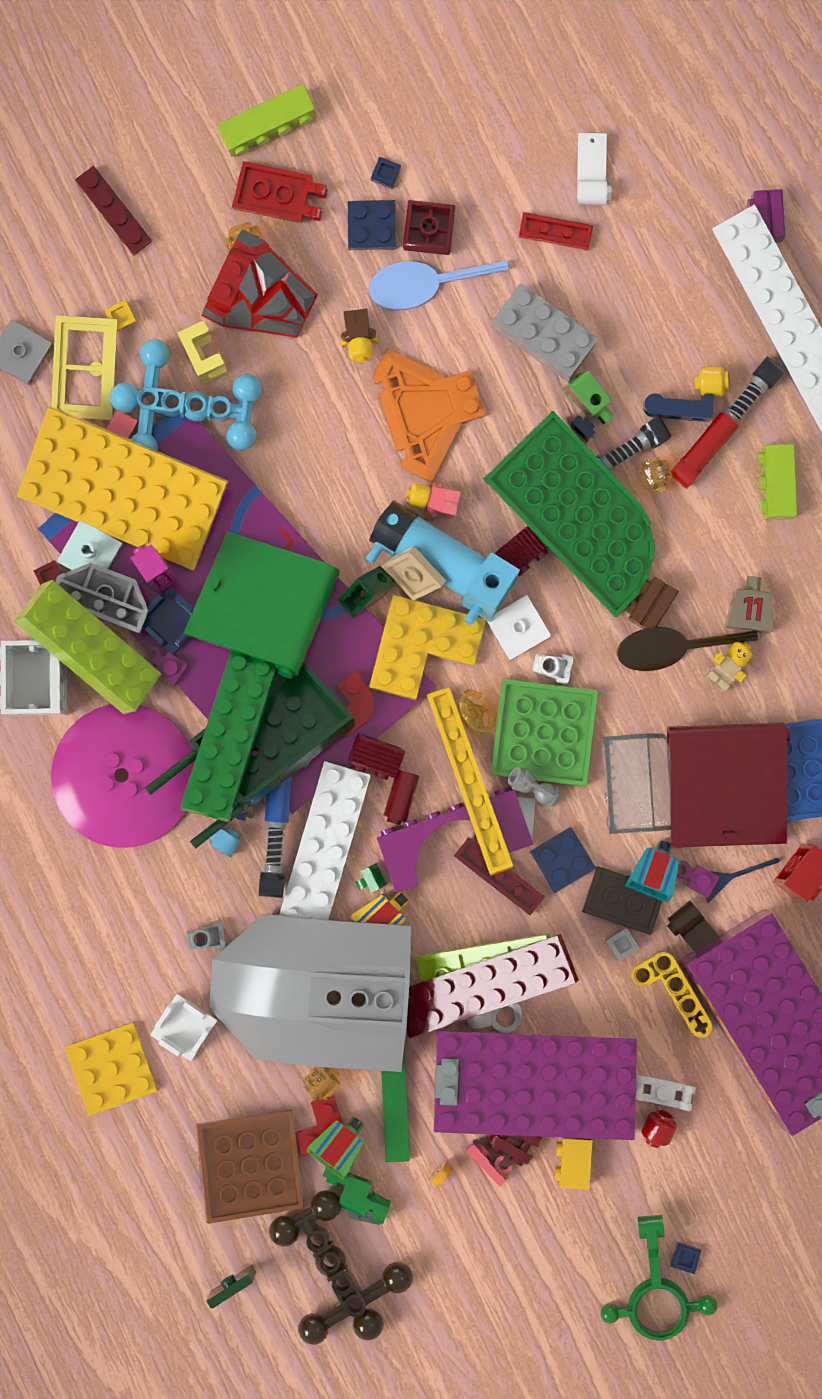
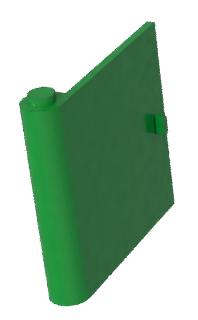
M227 532L185 628L184 635L273 663L279 670L278 673L283 677L292 678V676H298L340 571L328 563Z

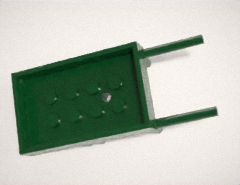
M303 662L298 676L286 678L278 672L275 674L251 753L257 751L258 754H250L236 799L238 804L234 806L229 822L244 812L248 818H253L255 816L254 805L290 776L294 779L300 769H307L313 758L355 726L354 717L305 662ZM205 729L189 740L192 749L190 753L145 787L149 795H152L196 760ZM217 819L190 841L191 845L195 849L198 848L229 822Z

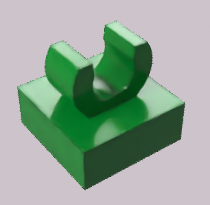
M377 863L361 870L363 878L355 881L359 890L368 886L371 893L387 885Z

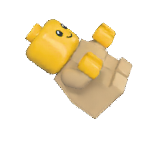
M734 642L727 650L726 656L718 652L713 658L715 665L704 678L722 693L730 687L734 680L742 683L747 675L743 673L741 668H744L753 658V653L750 651L751 646L746 642L743 644Z

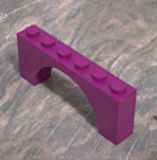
M508 787L494 791L495 796L489 799L509 852L533 845L515 790L509 791ZM459 803L448 807L450 812L443 815L436 811L425 815L427 820L418 823L417 819L403 823V829L395 831L394 827L380 831L381 836L377 837L396 893L419 885L416 864L424 841L433 831L444 824L458 820H470L466 806L463 807V804Z

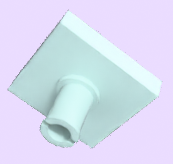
M79 521L57 562L70 570L89 563L110 569L123 543L93 526Z

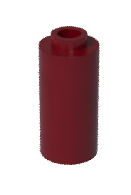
M402 770L398 771L397 777L393 780L383 816L388 817L386 822L401 825L402 821L407 822L419 775Z

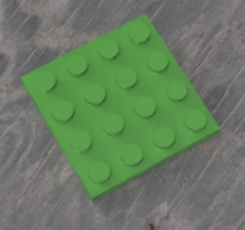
M502 679L490 775L509 777L512 770L519 767L529 770L534 775L536 781L587 787L598 691Z

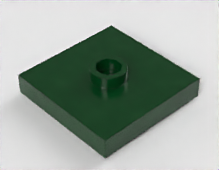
M253 1265L245 1268L235 1276L231 1274L220 1282L221 1285L211 1290L206 1300L209 1307L215 1308L252 1284L256 1275Z

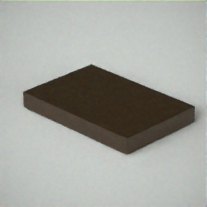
M596 866L582 912L651 935L662 901L625 887L628 876Z

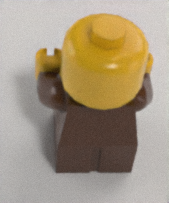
M367 308L343 311L346 331L341 334V346L345 347L347 345L349 357L352 361L364 364L373 356L372 342H378L376 330L369 327Z

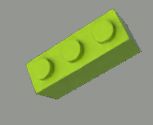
M794 444L765 445L761 452H758V466H762V476H759V489L763 490V499L760 500V513L764 514V520L794 519L797 516Z

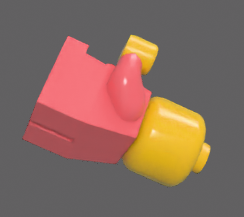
M413 483L410 489H406L405 497L407 498L408 505L426 509L425 519L434 520L437 514L449 518L456 516L461 492L443 489V485L440 483H432L431 489L427 485Z

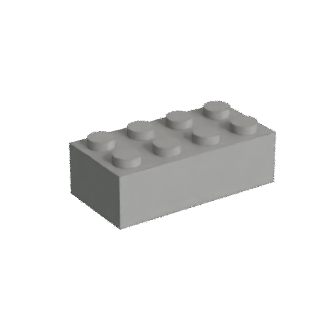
M522 283L518 285L493 319L491 328L567 382L571 380L598 341L596 336Z

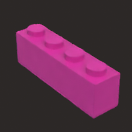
M143 544L133 551L135 555L131 557V560L146 582L158 593L178 580L166 560L152 544L148 546Z

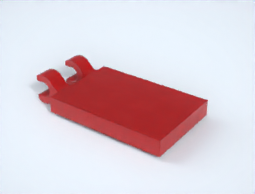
M243 161L232 208L302 223L303 217L314 221H321V208L308 206L307 200L309 194L326 199L328 189H326L324 184L313 183V177L309 174Z

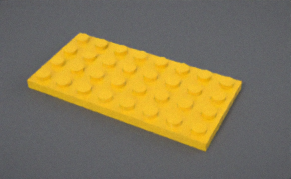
M50 406L47 408L17 497L74 521L84 522L105 534L136 547H140L143 544L147 546L152 544L164 559L194 571L228 481Z

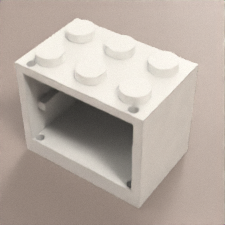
M36 640L1 641V714L6 716H68L67 666Z

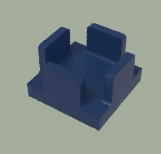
M170 587L163 595L159 594L147 606L149 612L143 628L174 655L191 637L184 635V631L194 608Z

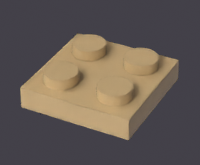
M414 546L385 560L381 566L412 600L442 587L446 581L439 571Z

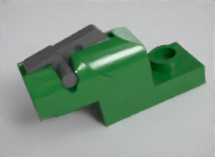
M325 1167L323 1177L327 1178L326 1182L335 1186H340V1183L345 1185L339 1204L348 1211L350 1219L377 1225L384 1223L391 1201L374 1191L369 1193L372 1186L371 1180L350 1172L342 1180Z

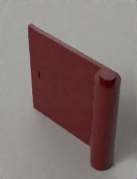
M784 722L667 726V747L670 758L671 848L787 844V741L791 739L790 727H786Z

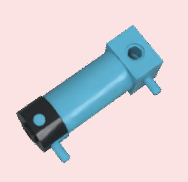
M395 500L389 504L377 520L369 539L375 545L366 557L368 563L374 564L382 550L391 556H395L414 546L446 580L443 585L463 597L462 605L470 610L464 619L469 625L474 623L478 615L491 622L514 586L520 569L492 552L487 558L420 518L418 514Z

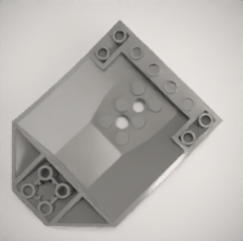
M263 914L212 958L209 1008L254 1059L306 1066L401 1072L410 983L411 925L335 921ZM330 991H338L341 994L340 1002L334 1005L330 1004L327 1001V994ZM356 993H362L366 997L364 1004L361 1006H356L351 1001L352 996Z

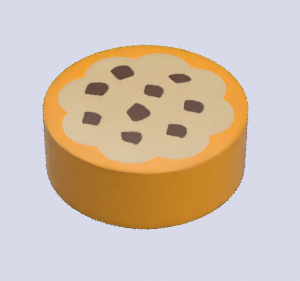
M442 1162L433 1171L429 1180L435 1186L441 1185L450 1175L452 1167L447 1162Z

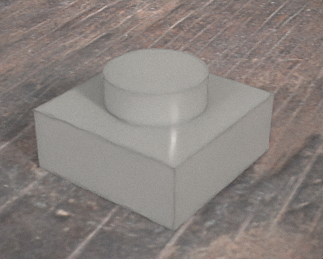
M627 928L622 929L606 940L618 961L640 949Z

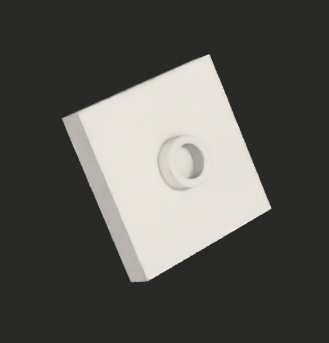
M528 595L496 612L491 622L487 621L509 661L551 637Z

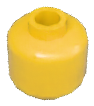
M723 366L702 367L699 375H695V389L700 390L702 396L704 394H714V397H722L726 394V390H730V373L725 371Z

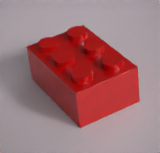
M801 844L772 882L795 900L808 902L811 899L814 901L822 891L819 888L822 884V850L814 844Z

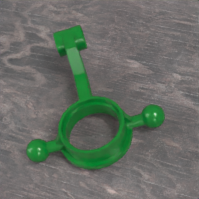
M662 1215L637 1217L640 1239H647L650 1279L641 1282L633 1290L629 1298L628 1307L618 1308L614 1304H605L601 1308L600 1316L608 1324L615 1323L619 1318L629 1317L633 1327L642 1336L657 1341L667 1340L683 1330L688 1321L689 1312L700 1311L703 1315H712L717 1310V1301L712 1296L706 1295L701 1297L699 1301L688 1302L684 1291L675 1282L661 1278L657 1238L665 1237ZM654 1289H663L671 1292L680 1303L681 1312L678 1321L673 1327L665 1331L648 1329L641 1323L637 1315V1306L640 1299L645 1293Z

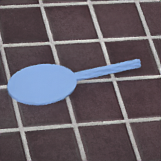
M502 261L437 274L432 267L421 262H399L383 268L373 277L369 285V293L372 300L383 308L391 310L411 309L429 301L436 294L440 283L509 270L508 262Z

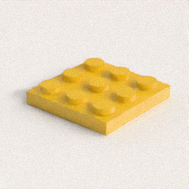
M135 1022L64 1047L88 1116L158 1091Z

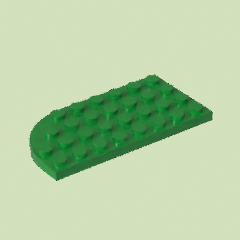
M551 411L483 480L613 617H617L638 596L641 587L650 576L649 572L655 554V540H653L651 523L636 498L554 411Z

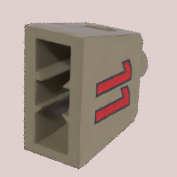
M747 576L746 589H736L734 591L724 628L761 633L773 632L772 596L770 592L760 591V577Z

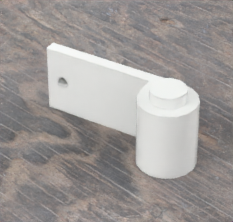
M578 133V205H606L607 200H611L612 188L607 186L606 181L607 133Z

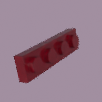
M94 165L75 179L76 183L133 256L152 242L151 238Z
M469 837L454 855L455 858L530 916L545 897L510 869L490 876L480 846Z

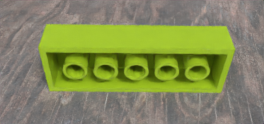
M53 580L40 585L14 620L18 626L123 714L136 711L161 676V673Z

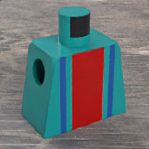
M658 841L655 850L646 848L628 878L625 887L668 903L674 894L679 863L677 858L669 856L671 851L670 843Z

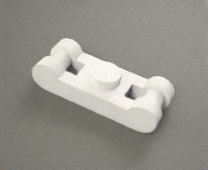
M636 1074V1100L692 1111L693 1104L691 1099L692 1094H695L696 1091L695 1086ZM645 1084L651 1085L649 1094L643 1092ZM676 1091L683 1092L681 1100L675 1099Z

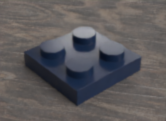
M395 200L347 201L348 250L396 249Z
M572 827L529 851L554 893L596 869Z

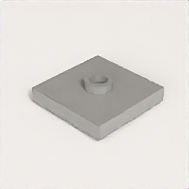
M11 319L0 337V369L29 385L53 344Z

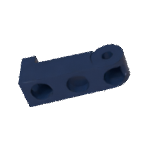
M654 393L645 399L643 411L647 416L654 418L660 416L664 419L710 422L712 419L714 394H704L701 401L663 398L660 394Z

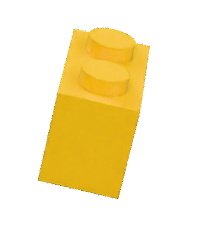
M561 1137V1142L557 1141L556 1156H560V1166H555L554 1180L559 1181L560 1188L589 1190L592 1139Z

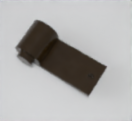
M690 900L667 918L670 922L667 925L670 931L675 936L680 934L694 952L719 937Z

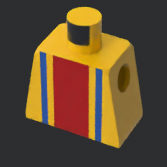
M398 892L390 901L384 894H381L355 911L350 917L354 922L402 925L406 918L400 910L410 901L401 892Z

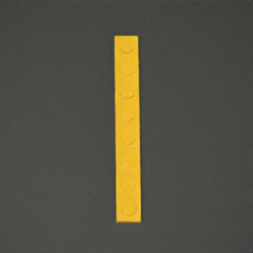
M450 687L427 694L489 874L491 876L512 869L513 864Z

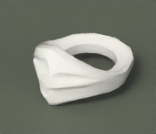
M518 1003L508 1005V1007L514 1009L515 1015L514 1023L508 1027L499 1025L496 1020V1014L502 1008L492 1011V1026L500 1033H510L516 1030L522 1021L523 1013Z

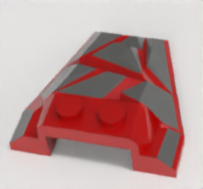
M242 229L225 259L201 316L222 327L297 338L318 294L298 273H295L285 263L286 261L281 256L279 257L269 247L270 245L264 239Z

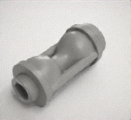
M516 767L509 775L508 783L512 789L522 793L533 792L536 800L543 807L549 808L558 802L560 797L559 788L548 783L537 784L534 775L526 768Z

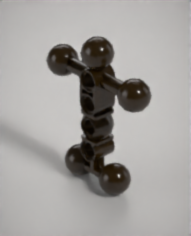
M322 1190L315 1194L311 1201V1206L296 1216L282 1215L276 1217L269 1226L271 1240L281 1247L294 1244L299 1237L300 1230H304L307 1235L306 1244L309 1250L313 1252L317 1270L327 1276L328 1282L332 1281V1289L341 1303L323 1315L310 1313L300 1320L298 1325L299 1336L305 1343L310 1345L322 1343L327 1338L329 1328L348 1316L354 1317L353 1330L359 1338L368 1341L376 1339L382 1333L384 1322L382 1316L377 1311L366 1309V1305L389 1291L398 1294L403 1293L411 1287L413 1282L411 1269L402 1262H394L384 1269L382 1279L364 1290L361 1289L352 1272L347 1270L348 1266L344 1252L339 1247L334 1246L333 1240L329 1241L328 1231L316 1223L318 1219L321 1221H331L341 1211L340 1197L331 1190ZM315 1234H320L324 1237L325 1241L321 1245H316L312 1242L311 1237ZM332 1255L337 1259V1263L334 1266H328L324 1263V1258ZM339 1277H346L350 1284L347 1287H340L336 1280ZM353 1298H358L361 1300L362 1306L357 1309L352 1308L349 1305V1301Z

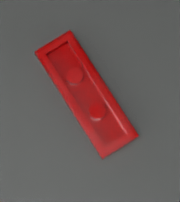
M523 212L519 238L589 250L593 225Z

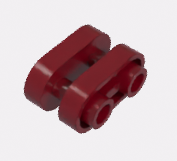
M489 1135L486 1139L490 1143L488 1146L490 1149L499 1154L502 1151L511 1155L509 1159L519 1166H522L523 1163L527 1165L530 1163L533 1155L527 1151L531 1145L538 1148L543 1140L539 1136H517L522 1139L520 1146H517L507 1140L508 1135Z

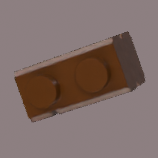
M653 577L651 581L646 579L640 589V592L643 593L639 601L633 600L626 611L630 613L627 619L642 629L657 627L679 591L657 577Z

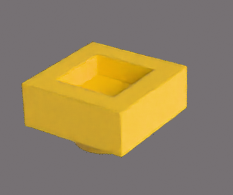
M126 299L104 310L108 319H118L117 332L137 322Z

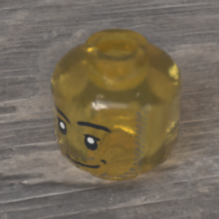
M660 457L642 462V467H640L638 473L644 489L654 490L655 494L667 490V484L673 481L668 462L664 459L660 460Z
M316 1066L305 1077L306 1085L304 1088L317 1101L319 1099L327 1100L340 1087V1081L337 1078L340 1073L335 1068Z

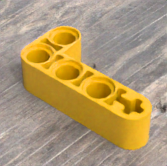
M659 951L632 967L630 971L631 979L639 986H648L657 980L661 981L688 1030L694 1036L705 1038L710 1035L712 1023L671 954ZM661 956H667L669 959V965L665 969H659L657 966V960ZM641 968H646L648 971V977L644 981H638L636 978V973ZM674 977L681 979V986L677 990H671L669 986L670 980ZM687 998L692 999L694 1003L690 1011L682 1009V1002ZM696 1015L700 1022L705 1023L703 1031L694 1029L697 1027V1023L692 1016Z

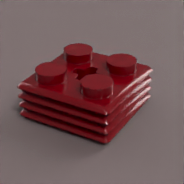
M409 200L403 250L450 255L455 205ZM427 223H431L432 228H434L431 232H426V229L423 228L427 227Z

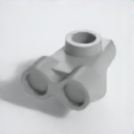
M222 921L211 922L210 926L186 931L188 949L214 948V951L225 948ZM198 933L203 935L201 942H196L194 939Z

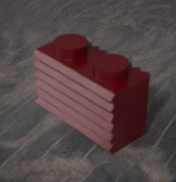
M526 526L494 554L520 569L518 574L520 577L530 569L528 564L534 559L540 561L549 552L546 550L548 547Z
M357 733L348 761L353 764L352 768L365 772L366 769L375 771V776L388 780L389 776L397 777L405 750L396 745Z

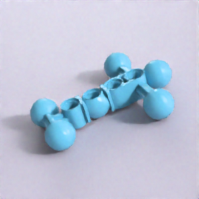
M150 339L140 349V359L146 365L143 389L138 391L133 384L125 382L117 384L111 390L110 403L117 411L127 413L133 411L138 405L140 406L138 432L130 440L158 451V443L152 436L154 415L171 417L180 415L195 422L206 418L208 421H211L212 418L217 422H225L229 418H236V422L230 425L226 433L229 445L233 449L243 451L255 444L257 434L250 422L253 403L261 397L263 391L260 380L251 374H243L237 377L232 386V393L239 401L238 404L230 403L226 397L217 396L213 398L212 395L208 397L205 393L199 391L186 395V392L180 394L174 390L158 388L160 368L165 366L170 358V349L162 340ZM147 396H153L155 402L151 405H144L143 399ZM170 399H177L179 401V405L175 408L166 406ZM194 402H201L203 404L202 409L199 411L191 410L190 406ZM217 405H225L227 407L226 412L223 414H217L214 412V409Z

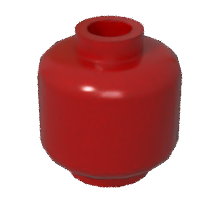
M660 1109L648 1114L641 1133L649 1146L659 1148L660 1146L670 1144L677 1129L674 1116Z

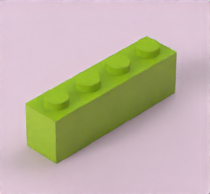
M300 84L217 124V128L230 156H242L249 151V148L255 145H265L271 140L270 138L278 134L283 136L299 124L301 126L309 124L316 117V112L304 85Z

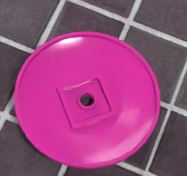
M112 704L97 708L78 719L67 730L58 744L51 769V783L55 801L66 821L77 832L91 841L118 848L145 845L168 833L186 813V811L181 810L180 806L195 761L152 795L147 793L145 787L192 750L180 729L167 717L153 709L139 705L136 711L123 714ZM121 768L126 769L129 773V777L125 782H119L116 779V772Z

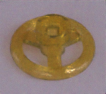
M472 689L465 690L459 700L461 721L476 732L482 734L491 732L495 726V714L491 704L480 692ZM468 697L476 698L482 705L474 704ZM484 712H487L488 715L487 726H484L482 718Z

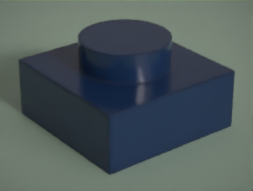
M578 415L572 421L570 426L586 442L594 437L595 431L593 429L595 426L588 418L584 417L582 419Z

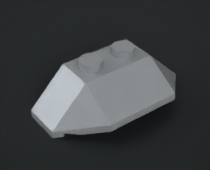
M93 563L57 576L56 583L95 617L141 633L149 610L137 580Z

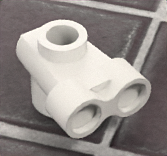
M536 654L533 671L555 678V681L558 683L567 684L570 678L573 656L562 654L560 657ZM545 660L549 663V667L546 670L543 669V662Z

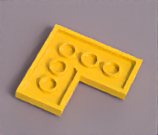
M393 595L369 689L416 700L427 655L474 666L486 619L477 617L474 623L469 625L464 620L467 614Z

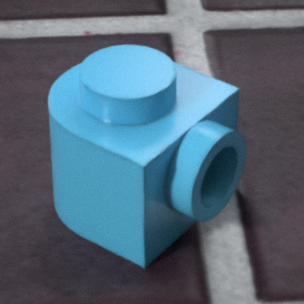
M229 827L226 830L221 829L210 837L213 840L210 845L225 855L232 857L241 842L237 839L240 834Z

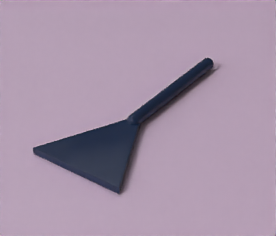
M775 858L732 874L710 871L720 877L709 898L706 897L707 903L732 878L776 864L780 860Z

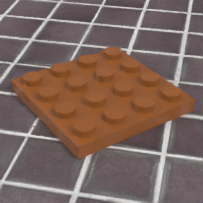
M293 1110L195 1124L207 1224L304 1208Z

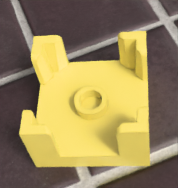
M204 320L177 332L202 385L228 374L220 354H215L206 359L201 350V347L212 342Z

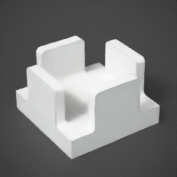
M177 993L150 1035L159 1041V1045L179 1057L181 1055L187 1060L192 1061L218 1019Z

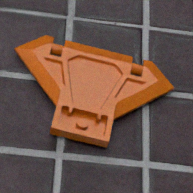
M387 348L372 377L374 383H382L385 390L378 393L392 438L397 452L405 451L407 458L400 460L402 468L432 483L461 425L486 416L471 370L445 377ZM397 378L399 386L393 387L391 380ZM419 445L421 453L416 455L413 447Z

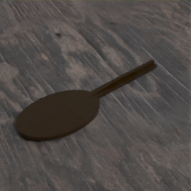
M651 627L627 636L617 648V657L629 669L655 671L678 662L685 655L687 649L733 644L734 642L757 641L758 636L757 631L687 640L681 632L675 629Z

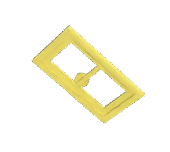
M56 315L51 407L82 419H112L113 407L110 403V393L115 387L118 319ZM68 330L104 332L102 364L100 362H93L90 366L67 365ZM67 370L90 371L94 376L102 375L100 406L65 404Z

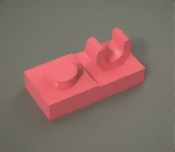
M472 1141L466 1147V1151L500 1187L506 1182L503 1174H508L513 1168L512 1165L509 1164L506 1168L499 1166L500 1161L504 1159L502 1154L496 1157L493 1164L488 1157L490 1152L481 1142L477 1145Z

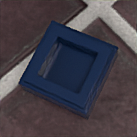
M379 157L370 179L375 183L393 189L401 170V165Z
M677 1242L670 1266L695 1274L701 1249Z

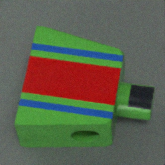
M588 370L579 373L562 388L563 392L586 417L595 415L602 424H605L614 416L606 406L611 401L610 397ZM591 397H593L595 400L594 405L590 401Z
M352 1116L346 1126L336 1120L309 1145L306 1152L344 1180L364 1142L357 1136L364 1124L354 1116Z

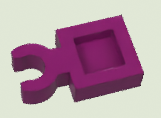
M151 646L150 649L155 651L156 657L152 660L145 656L143 658L151 665H158L156 669L161 673V676L173 685H176L188 665L169 652L163 657L157 647Z
M680 861V864L686 867V872L684 874L677 873L676 877L678 879H689L687 887L709 898L720 876L697 865L694 871L686 861Z

